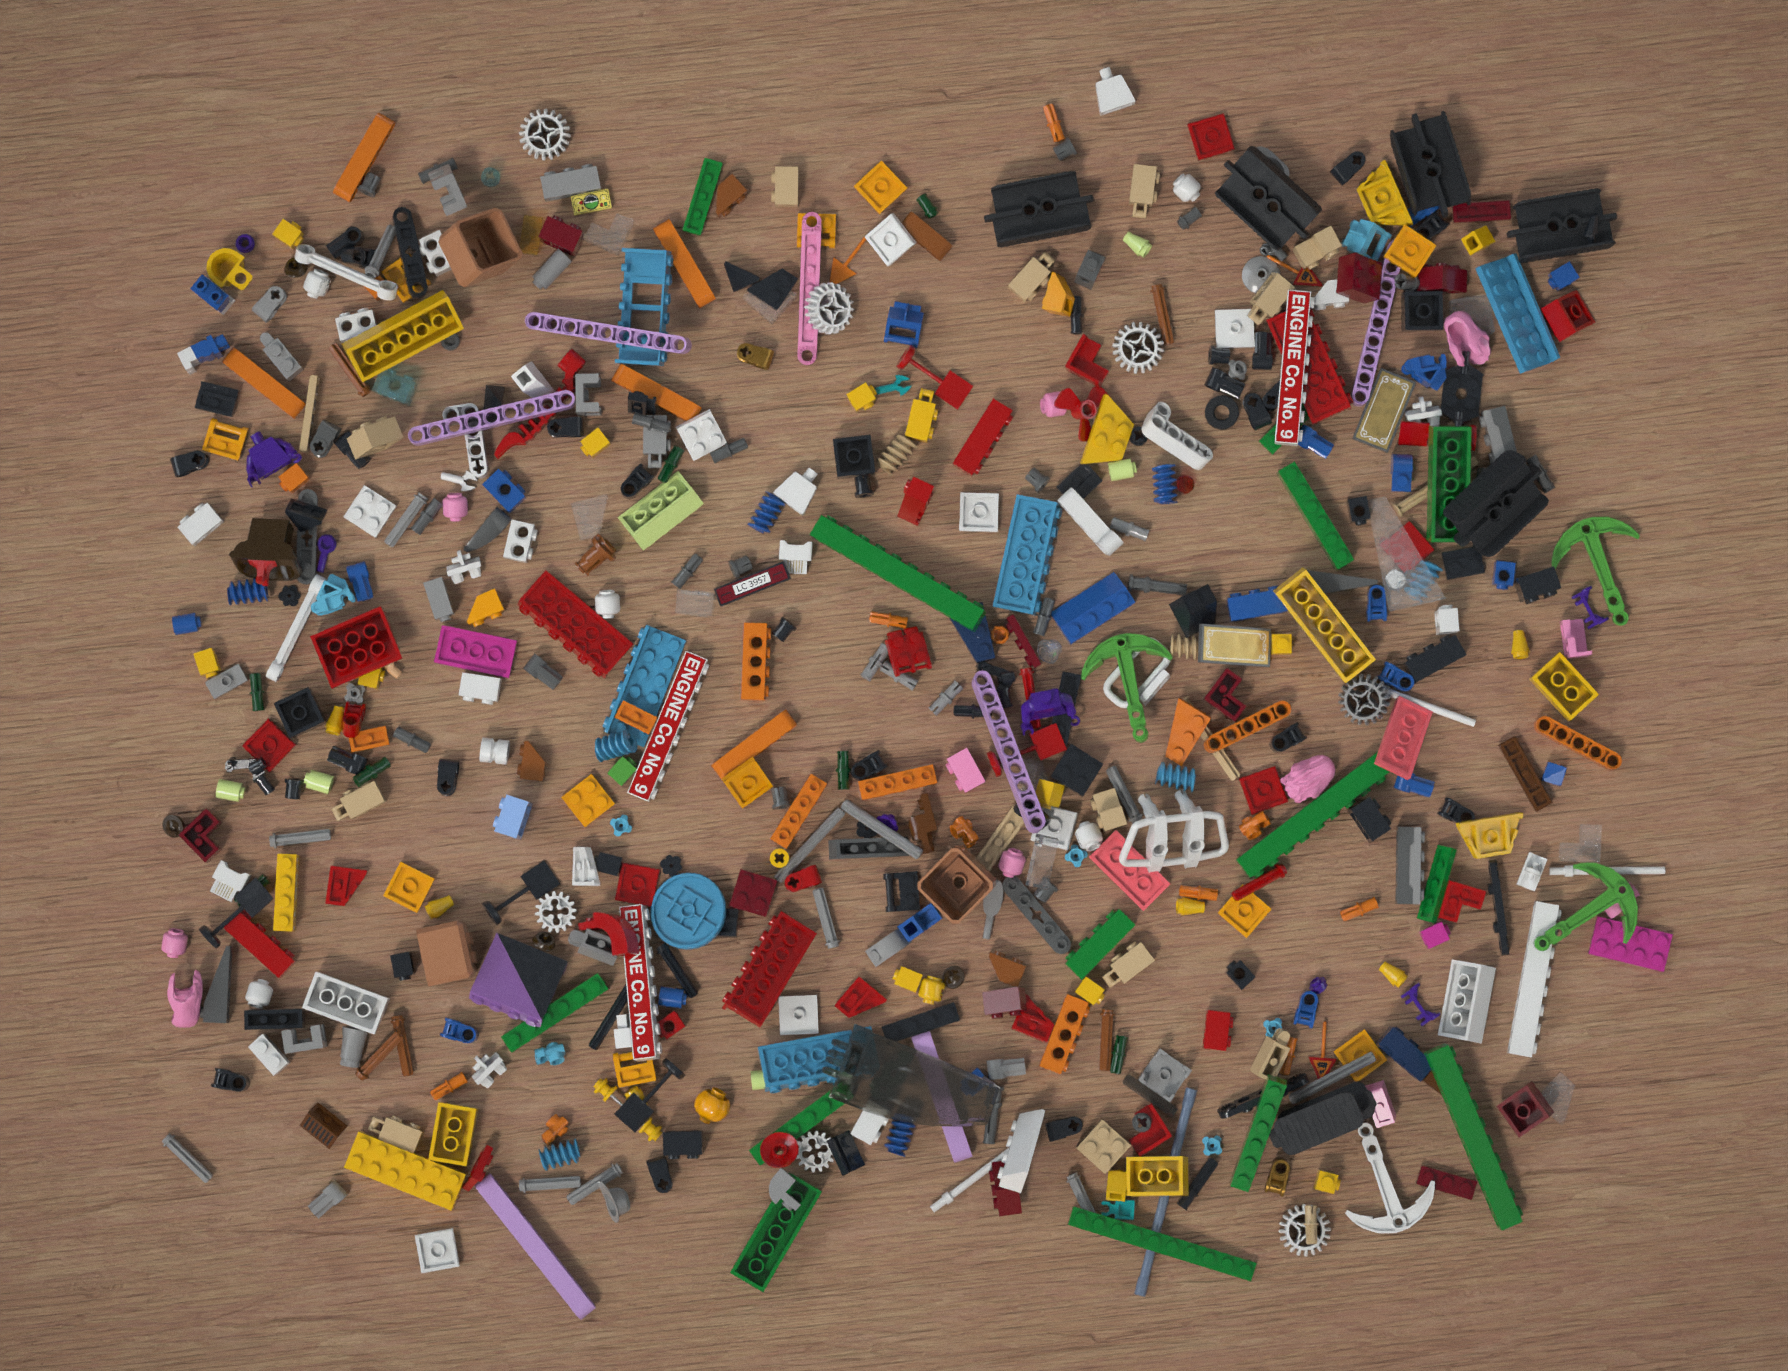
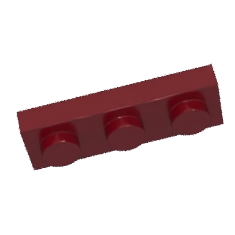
M1510 200L1471 202V205L1462 203L1452 206L1453 224L1510 221Z
M1012 614L1007 617L1005 625L1010 634L1014 632L1017 638L1014 641L1019 650L1023 649L1027 656L1024 659L1028 666H1033L1034 669L1041 666V662L1015 616Z
M1422 1165L1416 1180V1184L1425 1187L1429 1186L1431 1180L1435 1181V1190L1470 1200L1473 1199L1477 1181Z

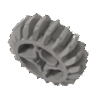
M1361 673L1359 680L1355 676L1352 678V681L1349 680L1346 683L1347 686L1343 685L1341 687L1344 692H1340L1338 696L1344 699L1339 700L1338 703L1345 706L1340 710L1348 711L1345 714L1346 718L1349 715L1353 716L1351 719L1352 723L1358 719V725H1361L1363 720L1366 725H1369L1371 719L1375 724L1377 722L1376 717L1381 720L1383 718L1382 713L1386 714L1388 712L1385 707H1389L1390 702L1385 700L1390 699V695H1384L1388 688H1381L1384 684L1383 681L1379 684L1376 683L1378 680L1377 676L1370 680L1371 674H1368L1366 679H1364V675ZM1358 685L1368 686L1364 692L1353 690ZM1373 689L1379 696V704L1372 697ZM1368 693V695H1367L1368 699H1367V700H1369V702L1366 701V702L1360 707V705H1361V703H1362V702H1361L1362 699H1360V697L1362 698L1363 696H1365V695ZM1350 695L1357 702L1356 709L1350 703ZM1365 707L1376 709L1375 712L1370 714L1360 713Z

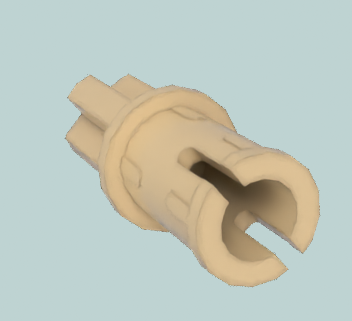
M1304 1206L1305 1223L1303 1225L1305 1226L1306 1244H1317V1225H1319L1317 1223V1206Z

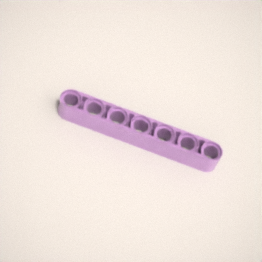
M930 1031L912 1036L911 1038L953 1161L956 1163L971 1158L973 1156Z

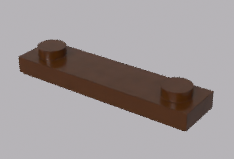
M1516 736L1499 744V749L1534 811L1537 812L1552 804L1551 798Z

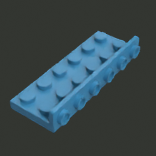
M1514 253L1475 268L1519 373L1522 374L1559 359L1560 355L1517 254Z
M1016 495L993 607L1031 614L1032 616H1037V612H1040L1042 607V601H1040L1041 594H1044L1046 589L1045 575H1048L1050 571L1048 561L1054 552L1053 538H1056L1058 534V526L1056 524L1062 515V508H1060L1058 502Z
M647 624L645 628L641 627L638 634L639 644L638 646L634 645L631 656H633L631 664L627 663L624 674H626L624 682L620 681L617 688L619 695L617 700H612L610 705L611 715L610 717L606 716L602 726L605 728V733L614 735L616 732L621 733L623 730H627L629 734L636 738L637 745L645 747L649 735L614 717L623 700L657 717L686 643L684 639Z
M871 1026L759 1046L757 1048L765 1083V1092L770 1091V1093H778L782 1091L781 1089L785 1088L795 1090L799 1089L801 1085L806 1084L809 1087L819 1085V1082L823 1081L833 1083L837 1082L839 1078L850 1080L861 1074L871 1076L876 1074L880 1067Z

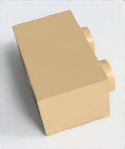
M775 166V172L771 173V182L775 183V191H771V202H775V207H798V167Z

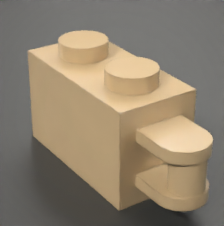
M1138 164L1133 166L1129 205H1134L1132 217L1146 219L1147 207H1152L1153 202L1156 203L1158 191H1154L1155 183H1159L1160 172H1156L1157 167ZM1144 206V210H1136V207Z
M1046 251L1038 260L1033 257L1011 281L1008 289L1024 303L1027 300L1032 301L1038 294L1036 290L1040 285L1044 287L1050 280L1049 275L1051 272L1048 269L1056 260ZM1042 260L1048 263L1046 267L1040 263Z
M1272 272L1249 302L1253 307L1247 317L1259 325L1266 316H1276L1281 311V305L1284 301H1287L1288 290H1293L1295 287L1279 273Z
M369 780L355 791L350 789L344 792V797L340 798L342 804L331 810L337 822L348 816L353 820L387 801L377 782ZM342 807L347 811L344 815L340 811Z
M1136 942L1132 943L1126 948L1128 952L1124 955L1119 953L1111 959L1113 962L1110 965L1112 970L1102 977L1110 988L1120 980L1125 984L1155 961L1142 942L1138 944ZM1113 972L1119 977L1115 981L1110 976Z
M1278 1028L1275 1030L1272 1038L1266 1036L1250 1071L1263 1079H1266L1268 1074L1277 1077L1291 1049L1286 1046L1290 1034L1283 1028Z
M394 1115L391 1118L386 1117L385 1121L373 1117L368 1130L380 1134L379 1140L411 1153H416L424 1131L420 1130L421 1126L412 1122L409 1125L402 1123L403 1119ZM379 1123L384 1124L381 1131L377 1129Z

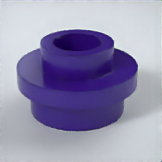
M242 234L236 239V248L242 253H249L254 249L255 241L252 236ZM243 241H248L249 245L243 247L242 243Z
M1324 977L1314 978L1310 982L1309 990L1315 994H1320L1328 986Z

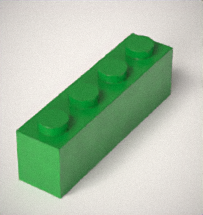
M1113 909L1106 916L1108 920L1103 925L1099 923L1092 930L1094 934L1090 938L1086 936L1078 944L1081 948L1077 952L1072 950L1065 957L1067 960L1065 965L1081 980L1135 926L1120 909L1117 911Z

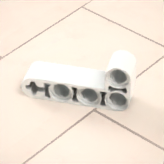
M1158 402L1147 414L1142 425V433L1192 468L1201 470L1213 458L1211 449L1168 421L1171 415L1170 407L1164 402Z
M472 403L446 407L442 416L443 419H447V414L450 411H455L457 416L465 415L469 408H474L476 412L479 409ZM471 418L468 422V425L470 427H476L479 423V420L477 418ZM454 422L451 425H459V423ZM483 430L478 431L476 436L466 434L465 441L470 471L473 476L482 479L488 474ZM474 446L481 447L479 455L472 454L471 450ZM473 459L479 460L480 466L484 468L480 474L474 471L478 466L476 461H472Z
M1072 487L1057 500L1104 554L1110 556L1124 543L1114 531L1107 527Z

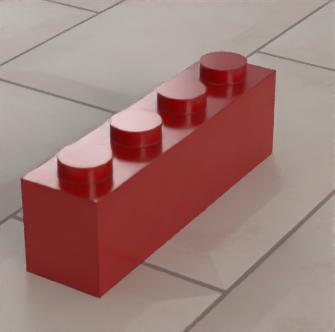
M993 398L955 458L953 466L971 477L974 473L978 475L983 467L981 464L984 457L988 459L993 451V448H991L994 441L998 442L1002 437V428L1004 425L1008 426L1014 417L1011 415L1013 410Z
M243 910L224 929L274 975L282 978L296 962L294 959L295 955L288 948L284 950L280 947L279 944L281 942L273 935L269 937L265 933L267 929L259 922L255 924L247 911Z

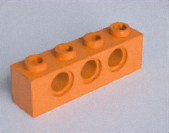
M744 623L741 700L765 701V697H769V685H765L766 678H769L770 666H766V658L770 659V647H767V639H771V628H767V623ZM754 638L762 639L761 647L754 648L751 644ZM760 657L762 660L761 665L753 667L751 665L752 658ZM753 676H759L761 683L758 686H752L750 679Z
M933 764L858 781L862 801L934 785L937 784Z
M810 774L770 839L783 848L788 849L828 784Z
M1066 994L1040 1061V1067L1061 1074L1062 1071L1066 1072L1070 1062L1067 1061L1069 1053L1073 1054L1077 1044L1074 1043L1076 1035L1080 1036L1084 1026L1081 1025L1083 1017L1087 1018L1091 1008L1088 1007L1089 1002ZM1071 1011L1078 1014L1077 1021L1073 1023L1067 1019V1014ZM1064 1029H1068L1071 1032L1070 1039L1066 1041L1060 1037V1033ZM1057 1047H1061L1064 1050L1063 1057L1059 1059L1053 1055V1051Z

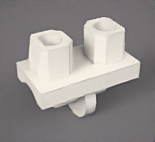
M1423 396L1419 397V403L1412 404L1414 410L1405 411V417L1408 422H1421V419L1427 418L1428 423H1430L1429 426L1439 425V416L1442 415L1439 406H1432L1431 401L1424 402Z
M461 550L457 551L458 557L451 558L453 565L446 566L447 574L451 576L454 584L463 582L462 572L468 570L471 578L481 576L480 557L471 559L470 553L462 555Z
M1529 852L1517 885L1535 891L1547 859Z
M497 1052L491 1057L487 1054L482 1058L476 1056L474 1059L477 1063L472 1067L476 1072L472 1075V1078L478 1085L481 1084L489 1088L494 1082L489 1074L495 1070L499 1075H502L507 1068Z

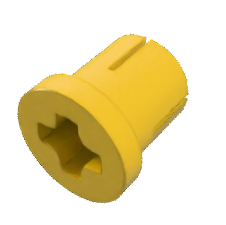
M784 849L772 851L770 862L773 866L782 868L787 865L789 855ZM775 854H784L783 859L785 861L783 863H776Z

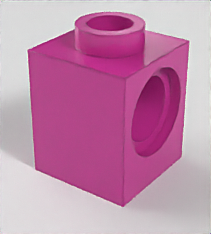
M1442 922L1419 931L1427 949L1450 940L1448 936L1451 934L1447 924L1443 925Z

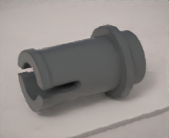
M1194 207L1183 217L1180 216L1177 223L1182 230L1189 229V226L1201 218L1202 215Z

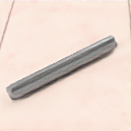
M845 800L842 803L841 809L913 858L918 859L921 857L923 850L851 801Z
M837 808L789 859L787 865L782 867L774 877L782 883L843 818L845 813L840 808Z
M1369 1052L1289 1094L1288 1097L1291 1103L1295 1104L1375 1062L1376 1058L1372 1052Z

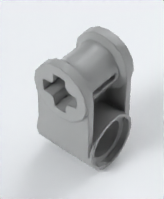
M278 286L271 287L256 302L252 311L264 322H269L287 299L286 292ZM275 292L279 293V299L273 295Z

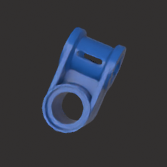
M1374 585L1367 591V622L1371 620L1387 621L1386 591L1381 585ZM1374 588L1381 591L1379 599L1372 597L1371 593Z
M1385 661V666L1380 676H1377L1378 680L1401 692L1410 691L1414 686L1413 677ZM1402 678L1410 680L1408 688H1403L1400 685Z
M1306 990L1301 994L1294 1016V1025L1298 1023L1309 1026L1311 1029L1313 1028L1318 1004V997L1314 992ZM1307 994L1314 996V1002L1310 1005L1304 1003V997Z
M445 1017L446 1023L440 1036L463 1043H474L477 1041L479 1033L476 1028ZM468 1029L472 1030L474 1034L471 1040H467L464 1036L465 1031Z

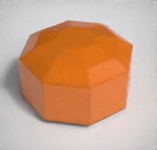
M995 626L991 631V640L995 644H1004L1009 639V632L1004 626Z

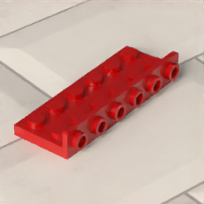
M1310 308L1309 316L1315 317L1312 309ZM1286 311L1266 320L1281 355L1283 351ZM1312 320V328L1308 327L1307 334L1311 335L1310 347L1306 346V354H1309V365H1305L1304 373H1308L1307 385L1303 384V392H1306L1304 406L1314 425L1347 409L1351 410L1350 404L1353 403L1349 392L1345 394L1343 387L1346 386L1342 376H1337L1335 369L1338 367L1334 358L1330 359L1327 354L1330 351L1327 342H1322L1319 336L1323 334L1319 324L1314 325Z
M546 570L518 601V609L521 613L531 616L534 619L533 622L538 627H544L552 639H558L563 643L562 646L566 651L576 654L579 662L583 665H589L592 668L591 671L599 678L602 676L605 679L608 673L633 646L631 641Z
M782 911L778 916L773 915L768 923L771 926L768 931L764 930L759 938L762 941L759 947L755 945L750 953V956H752L750 962L745 961L740 969L743 972L740 977L736 976L731 984L734 987L731 993L727 991L722 999V1002H724L723 1010L729 1008L759 1028L764 1023L817 934Z

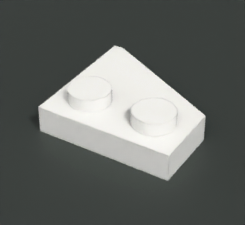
M573 847L572 886H600L591 847Z

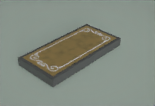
M1380 368L1352 439L1388 453L1416 382Z
M1199 624L1198 663L1270 667L1271 629Z

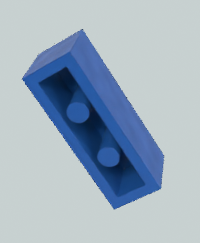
M1278 586L1268 587V591L1260 592V589L1251 590L1248 595L1243 596L1241 592L1230 594V598L1226 599L1230 622L1287 612L1288 610L1273 592Z

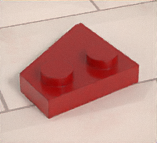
M330 866L325 904L346 906L368 874V871Z
M858 977L834 1006L850 1018L885 1003L887 999L861 977Z
M1025 994L1027 1011L1021 1012L1020 1016H1016L1011 1029L1047 1044L1054 1024L1033 1003L1030 997Z
M486 1145L482 1149L471 1170L469 1179L462 1187L463 1189L470 1191L478 1181L481 1182L486 1173L483 1171L485 1165L489 1166L493 1155H491L493 1147Z

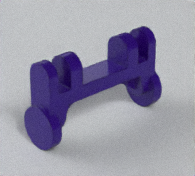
M1592 586L1571 597L1573 600L1580 596L1581 600L1575 602V605L1578 606L1583 603L1590 617L1584 619V622L1587 623L1591 620L1594 622L1587 627L1588 629L1609 620L1608 617L1604 618L1594 614L1587 603L1588 594Z
M1417 983L1401 995V998H1405L1407 995L1410 996L1405 1003L1406 1005L1412 1001L1421 1012L1420 1015L1415 1017L1417 1021L1423 1017L1426 1019L1420 1023L1423 1026L1430 1020L1440 1016L1441 1013H1432L1423 1009L1417 1000V990L1421 985Z

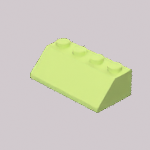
M677 471L669 478L667 483L660 484L617 518L642 550H645L704 503L679 471Z

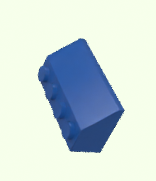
M1113 572L1052 611L1051 616L1068 643L1072 645L1136 602L1122 581Z

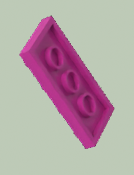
M442 625L434 663L510 678L517 640Z
M1597 916L1588 954L1664 972L1673 934L1636 926L1630 940L1625 944L1622 943V922Z

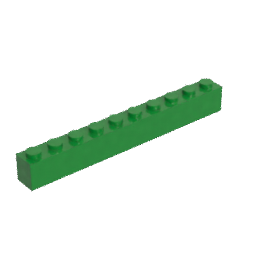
M829 515L827 517L820 516L809 534L812 538L975 633L986 615L982 604L975 600L973 603L966 600L968 596L960 591L954 593L950 590L951 586L942 581L940 584L934 581L935 577L927 572L923 575L917 571L919 569L917 566L910 562L906 565L901 562L902 558L894 553L892 555L887 554L884 547L877 543L875 546L870 544V539L862 534L859 536L853 534L854 530L846 525H843V527L836 524L837 520Z
M1378 752L1237 858L1236 862L1249 878L1254 877L1256 879L1264 873V867L1267 865L1272 867L1280 861L1278 857L1281 854L1288 855L1295 849L1293 847L1294 844L1298 841L1302 844L1310 838L1308 835L1313 830L1318 832L1325 826L1323 822L1329 818L1332 821L1341 814L1339 812L1340 809L1344 806L1348 809L1356 803L1354 799L1357 796L1361 795V797H1364L1371 791L1369 787L1374 783L1378 786L1385 781V775L1390 771L1374 764Z
M1443 1043L1425 1051L1424 1054L1497 1228L1503 1231L1523 1222L1521 1218L1523 1216L1522 1210L1514 1202V1198H1516L1515 1193L1506 1183L1508 1180L1507 1174L1504 1169L1501 1170L1498 1164L1501 1163L1497 1152H1493L1491 1147L1494 1145L1490 1135L1485 1133L1484 1128L1486 1124L1483 1118L1477 1114L1476 1110H1479L1475 1099L1470 1097L1471 1088L1468 1082H1464L1462 1078L1464 1074L1463 1069L1454 1059L1456 1057L1454 1048Z

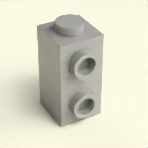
M439 577L424 582L423 584L435 620H440V622L451 620V616L455 615L444 579Z

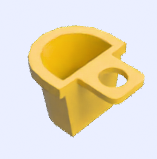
M230 248L216 250L207 261L206 270L208 276L221 288L224 286L230 287L233 284L239 290H245L253 279V276L244 269L245 257ZM240 273L246 275V281L243 284H238L235 280Z

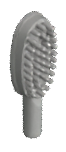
M996 880L997 885L983 899V909L986 914L983 932L984 939H990L994 916L997 915L1001 908L1003 885L999 880Z

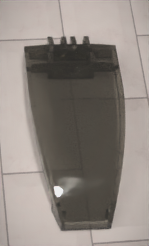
M854 1024L847 1043L838 1039L832 1040L831 1044L844 1049V1052L830 1049L828 1051L830 1056L826 1057V1062L837 1066L838 1070L829 1067H823L822 1069L823 1073L835 1077L829 1098L881 1117L912 1124L960 1127L987 1125L989 1123L1000 1087L986 1076L981 1078L926 1053L872 1033V1030Z

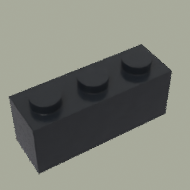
M1448 634L1439 639L1441 643L1434 646L1432 643L1423 648V653L1417 655L1415 652L1406 657L1407 662L1403 664L1408 673L1413 677L1414 684L1467 655L1456 635L1451 637Z
M305 1009L244 1010V1030L305 1028Z

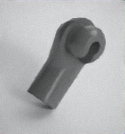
M1267 243L1260 247V253L1264 256L1275 255L1281 262L1288 257V254L1283 249L1277 251Z

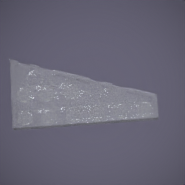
M1383 496L1368 500L1370 521L1389 611L1446 599L1387 498Z

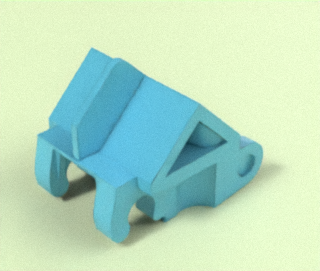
M1363 219L1360 222L1352 220L1349 225L1348 234L1342 240L1341 245L1343 247L1346 246V250L1351 253H1358L1378 261L1387 240L1391 239L1392 235L1374 222ZM1376 233L1381 235V237L1372 256L1370 257L1366 254V252Z
M330 574L327 581L324 580L316 597L317 601L311 605V610L319 616L331 614L343 609L345 606L343 600L346 596H348V600L352 603L356 602V598L351 589L348 588L346 580Z

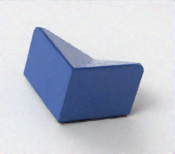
M1547 762L1541 781L1560 787L1567 768Z

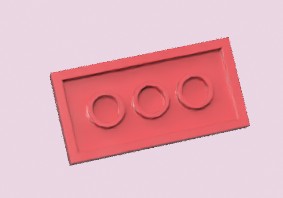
M1398 696L1374 764L1409 780L1433 712Z
M1115 830L1089 858L1144 911L1170 883L1158 871L1149 873L1146 867L1123 866L1119 862V855L1126 839ZM1131 846L1127 859H1145Z

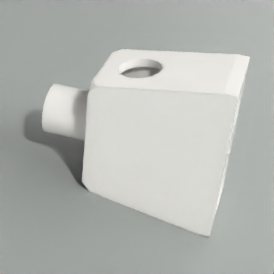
M1110 67L1099 71L1102 81L1097 82L1095 88L1100 116L1135 105V99L1122 75L1113 77Z
M809 467L803 476L795 471L773 494L803 516L817 490L812 481L818 474Z

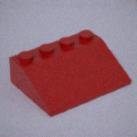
M381 606L310 636L331 689L403 659L389 620Z

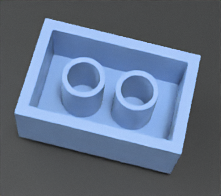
M506 794V797H502L499 804V809H501L500 815L496 816L493 822L494 831L521 840L533 804Z

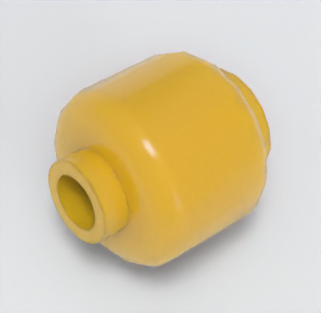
M927 975V978L921 980L918 996L923 998L924 1003L934 1005L935 1001L940 1002L942 1000L945 984L942 982V979Z

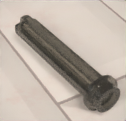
M1130 1074L1123 1080L1122 1083L1166 1113V1117L1170 1116L1172 1118L1177 1112L1176 1104H1171Z

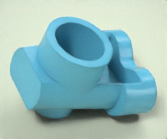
M552 1042L546 1048L542 1047L534 1050L537 1065L549 1061L550 1065L554 1066L565 1061L563 1044Z

